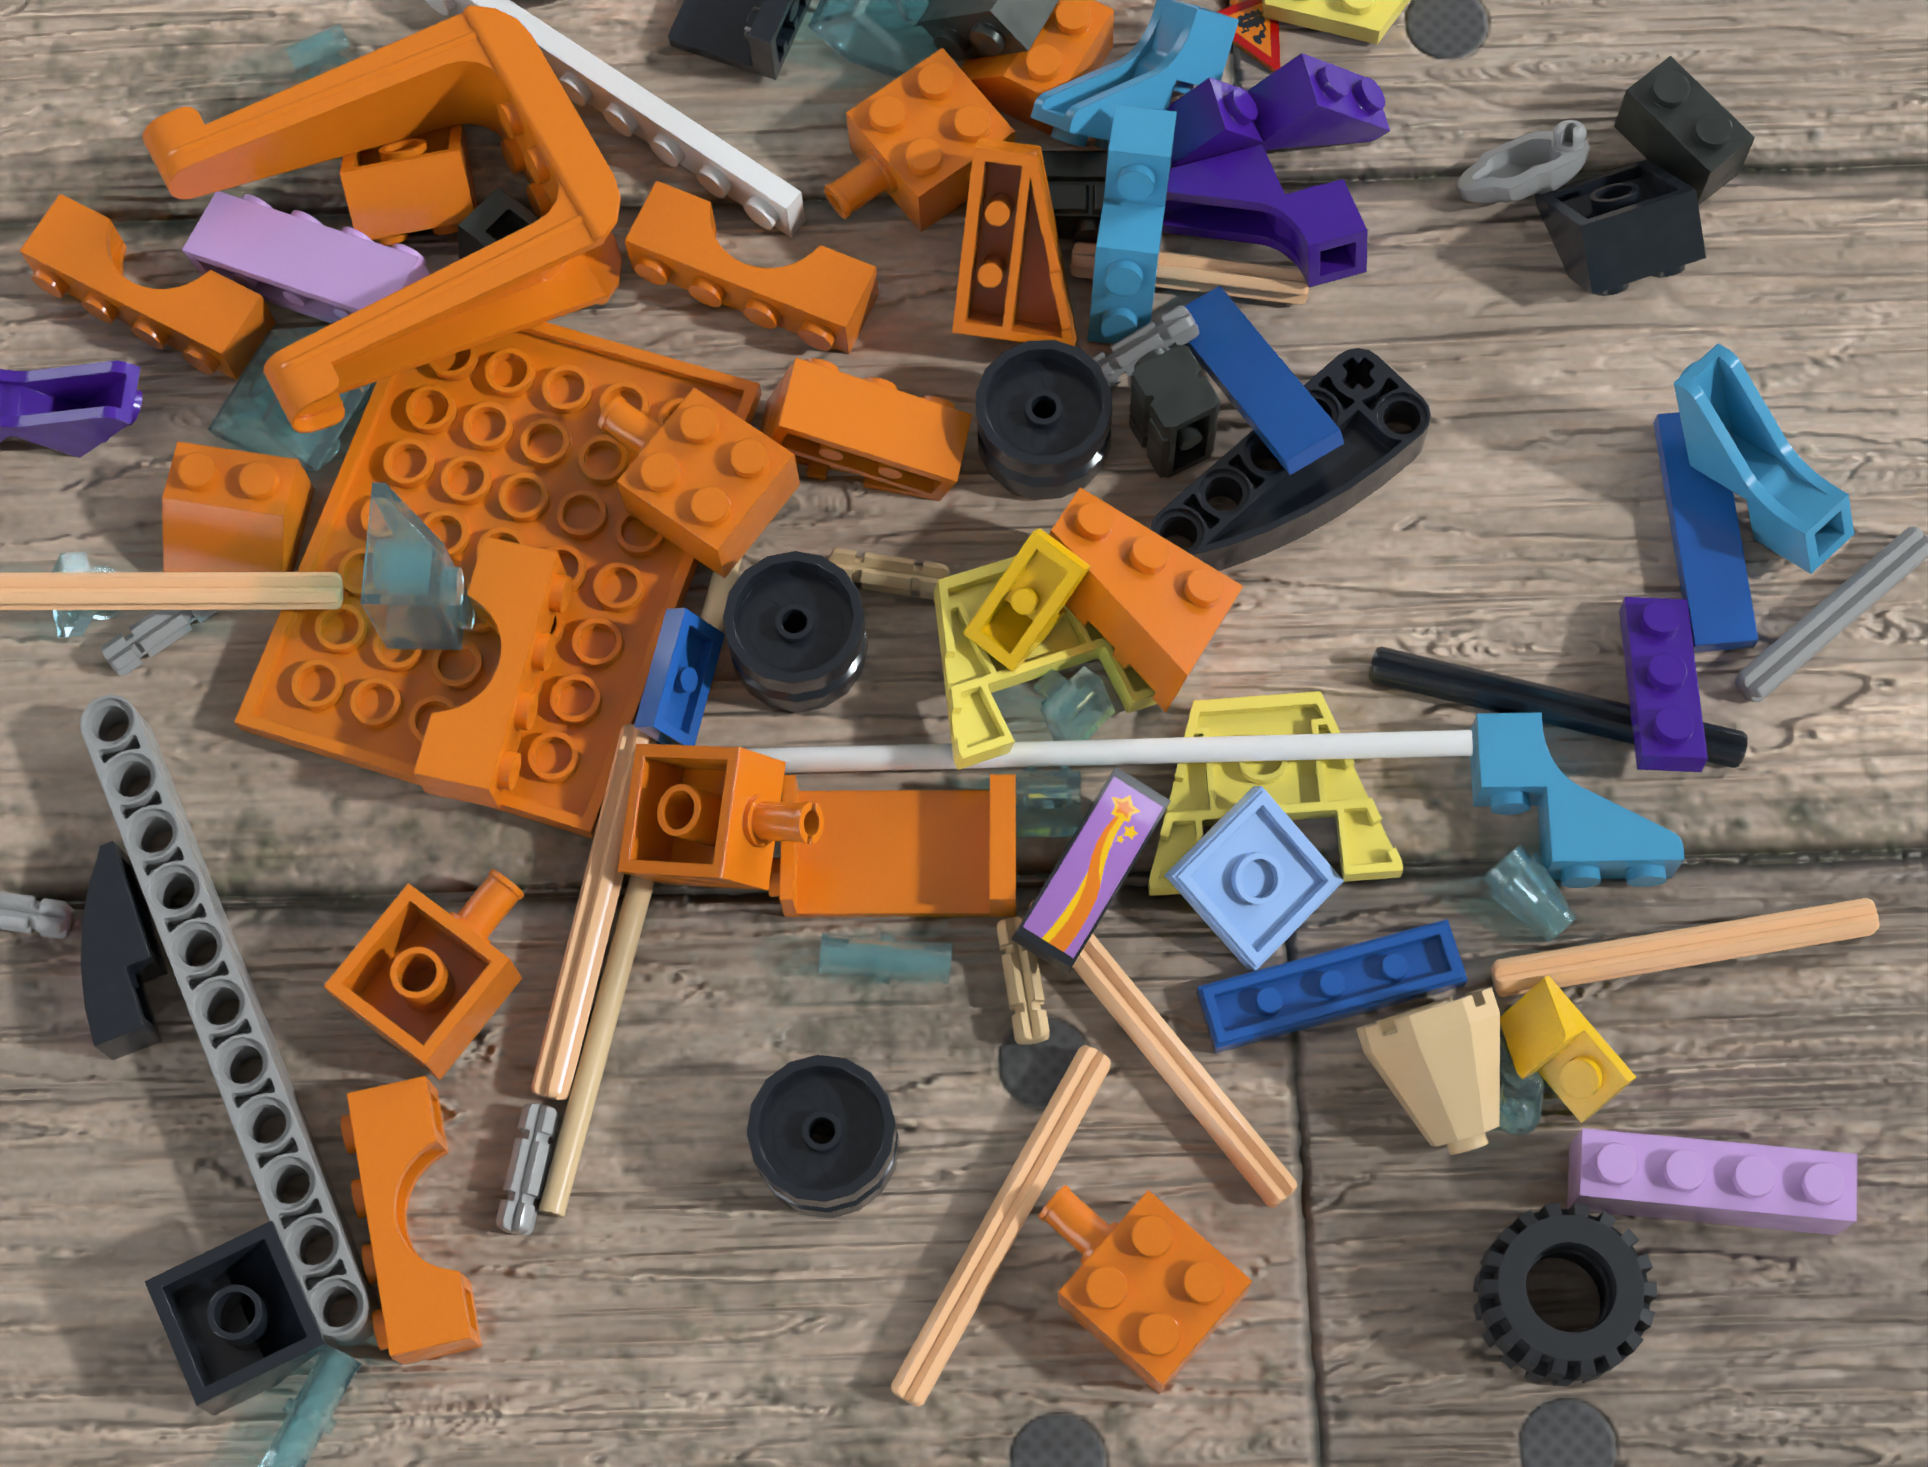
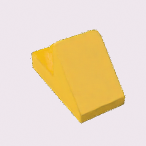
M1041 528L1034 530L962 634L1012 672L1016 671L1065 616L1067 611L1063 606L1091 566Z
M1549 975L1544 977L1500 1016V1026L1517 1074L1523 1080L1538 1072L1581 1123L1594 1115L1637 1078Z

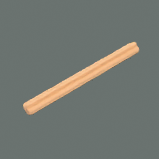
M0 572V610L338 609L343 601V582L341 575L337 572Z
M625 724L620 731L531 1086L534 1094L550 1100H566L570 1095L624 873L618 872L636 744L657 743L655 739L636 729L634 724Z
M1862 898L1497 959L1493 962V966H1491V976L1497 995L1507 997L1527 993L1548 975L1561 988L1871 936L1879 929V916L1874 902L1871 899Z
M1092 934L1072 966L1266 1205L1273 1208L1283 1203L1297 1188L1295 1178L1105 947Z
M1086 1045L1078 1049L891 1383L892 1392L907 1403L918 1407L925 1403L1110 1070L1111 1060L1101 1051Z

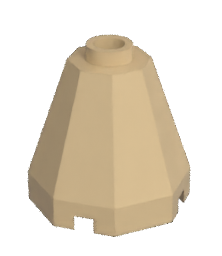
M1492 987L1467 992V996L1453 1000L1452 997L1377 1020V1024H1367L1356 1028L1365 1056L1431 1146L1437 1147L1447 1144L1450 1155L1460 1154L1489 1144L1485 1132L1499 1127L1500 1011Z

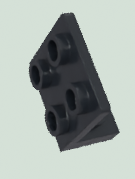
M684 0L668 34L669 44L672 47L776 80L812 0Z

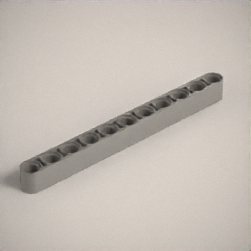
M117 695L98 697L89 703L82 713L80 720L81 733L268 1218L276 1225L323 1335L341 1345L352 1346L360 1344L374 1333L372 1313L374 1310L380 1309L372 1285L367 1280L362 1259L154 732L130 701ZM124 722L129 723L128 730L121 738L111 742L106 741L109 731L114 726ZM145 776L151 777L150 784L143 793L138 796L127 797L128 789L134 781ZM166 831L173 832L171 842L166 848L159 852L149 853L150 842L155 836ZM189 886L195 887L194 896L189 904L180 909H170L172 897L177 891ZM217 943L216 955L209 963L200 967L192 966L193 955L198 948L204 944ZM229 1000H239L240 1008L236 1017L227 1024L215 1025L214 1017L220 1005ZM261 1057L263 1066L258 1077L249 1083L238 1084L237 1073L242 1063L250 1058ZM274 1116H285L286 1127L281 1137L271 1143H260L259 1134L265 1121ZM301 1174L309 1175V1190L304 1198L296 1203L285 1204L282 1194L286 1183L294 1176ZM319 1235H332L334 1246L328 1259L321 1264L308 1265L306 1251L310 1242ZM355 1295L358 1309L353 1320L345 1326L333 1327L330 1323L329 1314L334 1302L342 1296Z

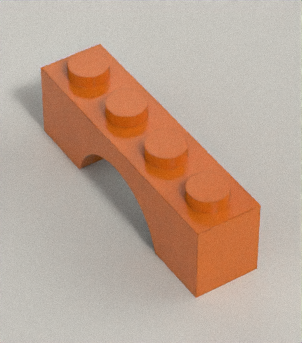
M655 182L625 238L631 266L640 277L655 285L663 286L668 282L688 290L696 300L705 305L720 307L723 304L741 311L747 319L760 327L774 329L778 326L796 333L802 341L818 350L829 351L831 348L850 354L879 296L875 266L822 245L800 261L783 267L761 268L745 264L729 255L716 240L717 229L710 201L662 182Z
M59 194L20 249V253L34 272L31 276L34 283L57 298H63L65 293L81 300V305L89 313L106 323L112 324L115 319H118L132 326V332L154 348L163 349L167 344L182 352V357L190 365L205 374L213 375L218 370L238 380L276 323L262 295L213 270L208 271L186 285L175 288L153 289L135 284L124 277V258L127 247L110 218Z
M489 537L483 538L467 596L477 617L491 626L500 635V660L492 680L475 698L459 707L431 713L413 772L425 793L500 809L505 790L512 791L515 788L521 768V754L516 752L522 730H531L538 709V694L533 693L539 671H548L554 655L555 636L550 634L556 612L564 613L566 611L571 595L572 578L567 576L557 551Z
M426 1076L347 1093L350 1114L341 1116V1131L348 1154H357L360 1178L351 1181V1192L358 1218H367L371 1243L362 1245V1260L369 1284L378 1283L382 1309L374 1310L372 1313L373 1328L379 1349L381 1351L389 1349V1356L402 1365L482 1347L471 1281L460 1271L437 1267L422 1260L411 1242L407 1228V1208L414 1186L433 1163L449 1153L437 1088Z

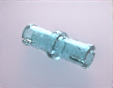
M822 932L819 974L834 973L877 977V984L890 985V978L942 982V984L949 985L952 942L934 943L894 939L893 932H881V938Z
M328 1345L320 1351L321 1353L296 1399L288 1398L283 1406L282 1411L287 1415L257 1467L306 1466L323 1433L330 1435L337 1422L332 1419V1416L354 1375L362 1366L359 1361Z

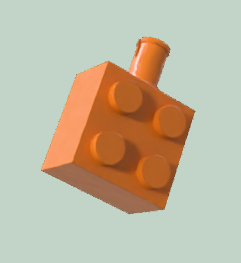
M941 48L846 112L850 149L861 163L832 183L826 184L824 186V193L837 214L843 219H847L854 211L886 191L919 231L922 232L968 200L973 149L979 138L1015 143V131L948 53Z
M695 387L668 420L661 425L628 404L621 396L616 397L606 406L597 424L600 432L608 434L638 455L617 480L626 511L724 579L800 486L795 454Z
M636 744L618 872L663 884L768 891L775 841L815 844L820 839L824 828L823 811L817 803L781 802L786 766L784 761L742 747Z
M491 869L488 877L456 914L452 911L448 913L408 883L323 987L343 1008L440 1081L522 980L521 975L510 958L492 946L488 937L517 901L524 897V894L512 881L498 871Z
M1064 1185L1057 1191L1038 1215L1041 1221H1045L1083 1255L1080 1260L1082 1265L1058 1291V1304L1159 1395L1245 1297L1252 1283L1248 1276L1149 1190L1119 1223L1114 1221L1109 1225L1072 1193L1067 1185Z

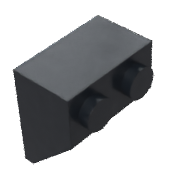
M1646 159L1564 185L1555 191L1535 195L1537 208L1568 277L1592 295L1609 296L1625 291L1629 287L1630 282L1649 276L1657 278L1673 276L1684 271L1686 264L1706 258L1696 189Z
M272 1220L144 1281L196 1406L213 1416L278 1385L327 1346L280 1234Z

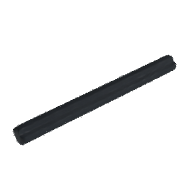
M1382 646L1376 648L1373 653L1369 669V680L1372 683L1498 713H1542V723L1634 744L1629 704ZM1703 722L1708 756L1706 762L1731 768L1739 767L1744 760L1747 750V734L1744 731Z

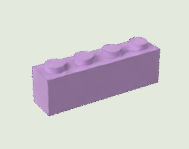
M220 191L215 192L182 249L201 275L213 270L262 295L264 301L331 324L430 275L425 267L426 260L424 257L406 245L395 243L391 248L378 244L354 228L343 227L339 231L322 225L311 215L298 210L292 211L290 215L273 209L265 201L250 194H243L241 198Z
M1582 1128L1569 1147L1567 1209L1573 1203L1589 1205L1588 1212L1595 1213L1605 1211L1608 1214L1838 1235L1857 1222V1154Z

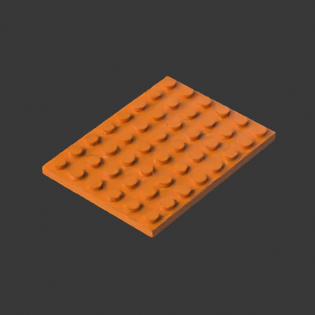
M548 322L526 328L377 381L297 571L339 573L343 582L342 605L338 609L280 611L234 723L241 731L421 786L413 772L431 713L459 707L475 698L492 680L499 664L501 655L500 635L491 626L477 617L467 596L483 538L489 537L557 551L567 576L572 578L570 600L564 613L556 612L550 632V634L555 636L554 655L548 671H539L533 693L538 694V709L531 730H522L516 752L521 754V768L516 786L512 791L505 790L500 809H494L593 839L620 731L625 724H635L666 609L682 608L699 562L626 511L617 480L638 455L608 434L600 432L597 427L599 418L606 406L613 399L621 396L628 404L661 425L668 420L695 387L751 424L762 395L760 383Z

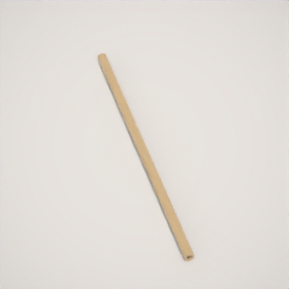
M742 558L725 579L713 571L700 618L723 632L724 628L723 614L728 593L736 583ZM630 875L538 1210L546 1215L560 1218L565 1216L655 881Z

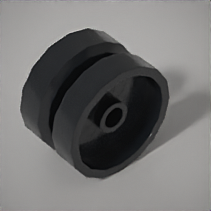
M1056 340L1026 341L1003 351L984 370L976 390L978 453L989 475L1009 492L1033 500L1058 499L1078 491L1080 487L1082 489L1085 488L1102 470L1111 448V386L1101 366L1078 347Z
M798 551L767 556L746 569L729 591L723 614L726 637L735 673L749 694L771 708L800 713L825 708L849 692L863 672L868 643L860 593L844 569L820 555Z
M814 1055L791 1061L765 1080L751 1103L746 1133L753 1161L762 1180L777 1200L802 1215L835 1218L857 1212L882 1194L896 1170L900 1140L889 1096L871 1072L846 1058ZM825 1128L834 1129L835 1135L828 1143L819 1144L811 1139L813 1134L823 1137Z

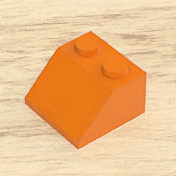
M1059 0L1029 51L966 60L961 70L995 109L1051 136L1053 126L1031 118L1034 103L1042 93L1095 71L1102 66L1113 48L1114 9L1095 0Z
M464 124L441 128L343 156L340 177L353 228L367 235L375 243L385 246L393 245L408 239V233L432 229L433 234L436 235L458 232V225L477 207L478 203Z
M177 441L162 496L163 572H294L315 490L299 460Z

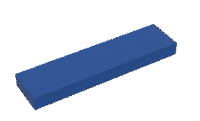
M1221 286L1214 288L1184 306L1193 316L1199 329L1197 338L1188 342L1185 346L1189 347L1196 360L1289 475L1344 444L1340 428Z
M1680 413L1657 414L1653 423L1681 595L1682 599H1687L1694 653L1754 648L1759 639L1733 491L1690 466Z
M1446 919L1198 986L1196 993L1214 1053L1216 1054L1465 986L1468 979L1449 921Z

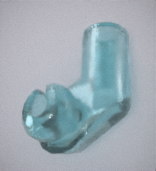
M1503 1036L1500 1038V1081L1502 1082L1500 1094L1499 1126L1507 1133L1525 1135L1533 1131L1541 1119L1545 1085L1538 1072L1523 1080L1516 1072L1505 1037Z

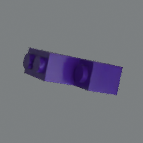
M1303 53L1293 58L1249 90L1209 77L1168 107L1167 111L1177 112L1171 164L1174 167L1260 144L1263 145L1265 151L1279 148L1371 142L1390 131L1383 109L1385 107V97L1380 87L1371 78Z
M1262 144L1170 168L1162 233L1253 243L1271 247L1283 253L1294 262L1301 271L1309 288L1367 272L1368 230L1344 179L1285 194Z
M113 360L31 371L0 369V442L7 437L14 436L81 458L101 443L107 442L110 437L125 427L131 426L137 419L143 399L142 392L137 390L141 367Z

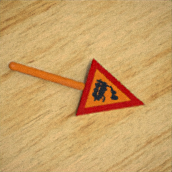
M1229 0L1232 6L1217 11L1218 13L1239 19L1232 42L1235 46L1271 72L1281 68L1279 21L1263 17L1262 0Z

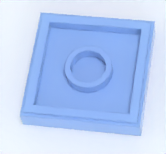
M1253 786L1164 875L1244 967L1252 971H1256L1344 882L1262 786Z

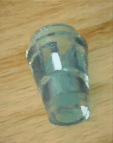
M1521 844L1511 850L1481 878L1491 889L1487 894L1490 898L1537 934L1540 933L1547 942L1557 937L1577 918L1576 914L1569 908L1570 905L1537 852L1530 855Z

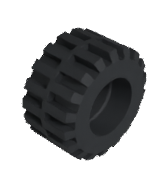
M1558 1202L1546 1204L1538 1212L1533 1213L1529 1210L1518 1216L1509 1227L1506 1226L1487 1249L1479 1263L1482 1265L1480 1272L1474 1279L1473 1292L1478 1293V1301L1473 1306L1476 1321L1483 1320L1486 1331L1482 1334V1337L1490 1348L1496 1344L1504 1354L1500 1359L1501 1362L1510 1369L1518 1365L1526 1370L1525 1378L1538 1383L1546 1378L1553 1380V1386H1569L1574 1381L1581 1380L1582 1383L1597 1379L1623 1362L1626 1357L1638 1348L1644 1340L1641 1336L1644 1331L1651 1327L1655 1312L1649 1309L1650 1303L1657 1298V1282H1648L1646 1273L1653 1268L1648 1253L1638 1256L1633 1245L1639 1239L1630 1229L1623 1234L1612 1227L1617 1218L1605 1211L1598 1217L1588 1214L1589 1205L1573 1203L1569 1209H1561ZM1546 1258H1562L1578 1264L1592 1277L1600 1296L1599 1316L1592 1327L1578 1333L1564 1332L1549 1326L1538 1317L1531 1307L1526 1291L1527 1274L1535 1263Z

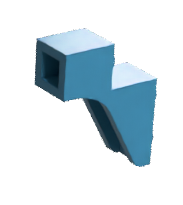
M1157 0L1145 32L1127 55L1111 64L1042 93L1034 103L1031 118L1053 126L1051 137L1054 139L1086 147L1088 137L1096 138L1094 146L1108 151L1115 105L1168 110L1173 91L1186 94L1194 88V84L1199 85L1209 77L1221 81L1239 19L1177 0Z
M1115 105L1108 149L1104 200L1096 244L1087 341L1115 344L1151 322L1172 158L1176 111Z
M1716 344L1699 361L1693 362L1686 367L1681 376L1674 382V388L1690 466L1747 500L1753 539L1812 574L1854 535L1849 494L1817 474L1794 451L1741 361L1731 350Z
M1542 713L1476 714L1470 729L1472 730L1473 754L1470 756L1473 807H1491V812L1495 814L1514 815L1528 811L1530 806H1537L1542 880L1561 879V885L1564 887L1587 888L1600 884L1601 879L1626 878L1627 885L1652 887L1661 885L1666 882V878L1674 876L1684 861V848L1681 838L1676 833L1568 779L1557 767L1547 748L1543 733Z

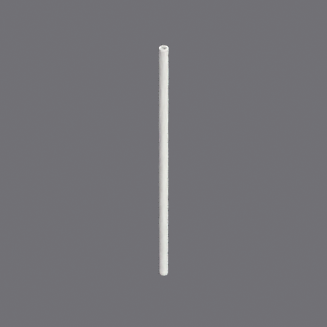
M1472 730L1014 742L1008 754L963 769L1472 756L1473 741ZM952 743L748 749L786 762L785 773L957 769L953 759Z

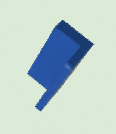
M686 608L666 609L634 724L636 729L657 741L656 744L695 745L725 636L723 632Z

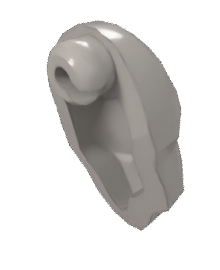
M1565 120L1557 124L1553 131L1528 133L1483 153L1478 161L1468 168L1457 180V188L1462 198L1478 203L1498 201L1509 203L1524 199L1535 193L1544 194L1559 189L1576 176L1587 161L1590 146L1585 139L1587 134L1586 128L1578 121Z

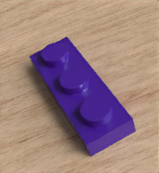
M1624 597L1619 610L1637 770L1702 772L1708 756L1687 599Z

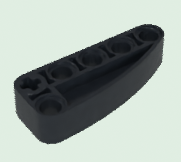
M1348 349L1335 357L1303 385L1340 428L1344 440L1343 445L1291 475L1288 474L1283 466L1275 471H1264L1256 467L1253 461L1264 457L1279 461L1255 431L1252 430L1165 506L1153 519L1151 530L1165 539L1176 535L1187 538L1193 545L1185 551L1218 571L1268 554L1306 536L1342 515L1381 488L1414 461L1422 451L1431 418L1429 405L1417 391L1378 355L1366 349ZM1393 421L1404 422L1413 431L1408 434H1398L1389 430L1385 424ZM1214 497H1228L1235 501L1237 507L1228 511H1220L1210 506L1208 501Z

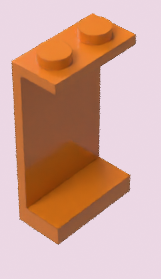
M990 774V790L799 791L796 775H784L781 802L817 803L821 807L824 816L823 832L815 844L781 841V858H773L769 896L780 897L779 900L784 917H1016V774Z

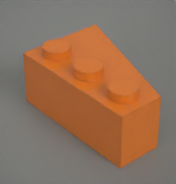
M979 138L974 146L952 333L1018 342L1056 340L1072 346L1076 344L1078 334L1041 146Z
M795 358L767 400L760 431L795 454L797 464L808 465L807 477L826 480L828 470H835L864 476V488L941 501L958 481L973 414L955 409V405L952 402L941 397L924 396L921 398L899 391L892 382L882 378L867 377L861 379L840 372L836 365L823 359L808 358L802 360Z
M1080 487L1049 533L1051 537L1091 566L1065 603V606L1084 626L1091 623L1115 648L1112 656L1124 669L1131 666L1156 692L1152 699L1166 713L1243 586Z

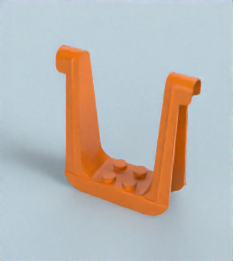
M470 5L460 14L210 123L204 124L196 109L184 106L155 118L145 128L142 140L169 192L178 199L200 197L441 128L466 123L484 126L496 132L502 138L500 146L509 169L513 174L523 171L530 183L526 185L527 196L533 211L540 219L284 347L267 360L263 373L294 431L312 433L341 422L345 416V409L339 394L595 304H606L619 286L622 257L617 241L611 232L618 221L621 195L615 176L534 37L517 18L496 8Z

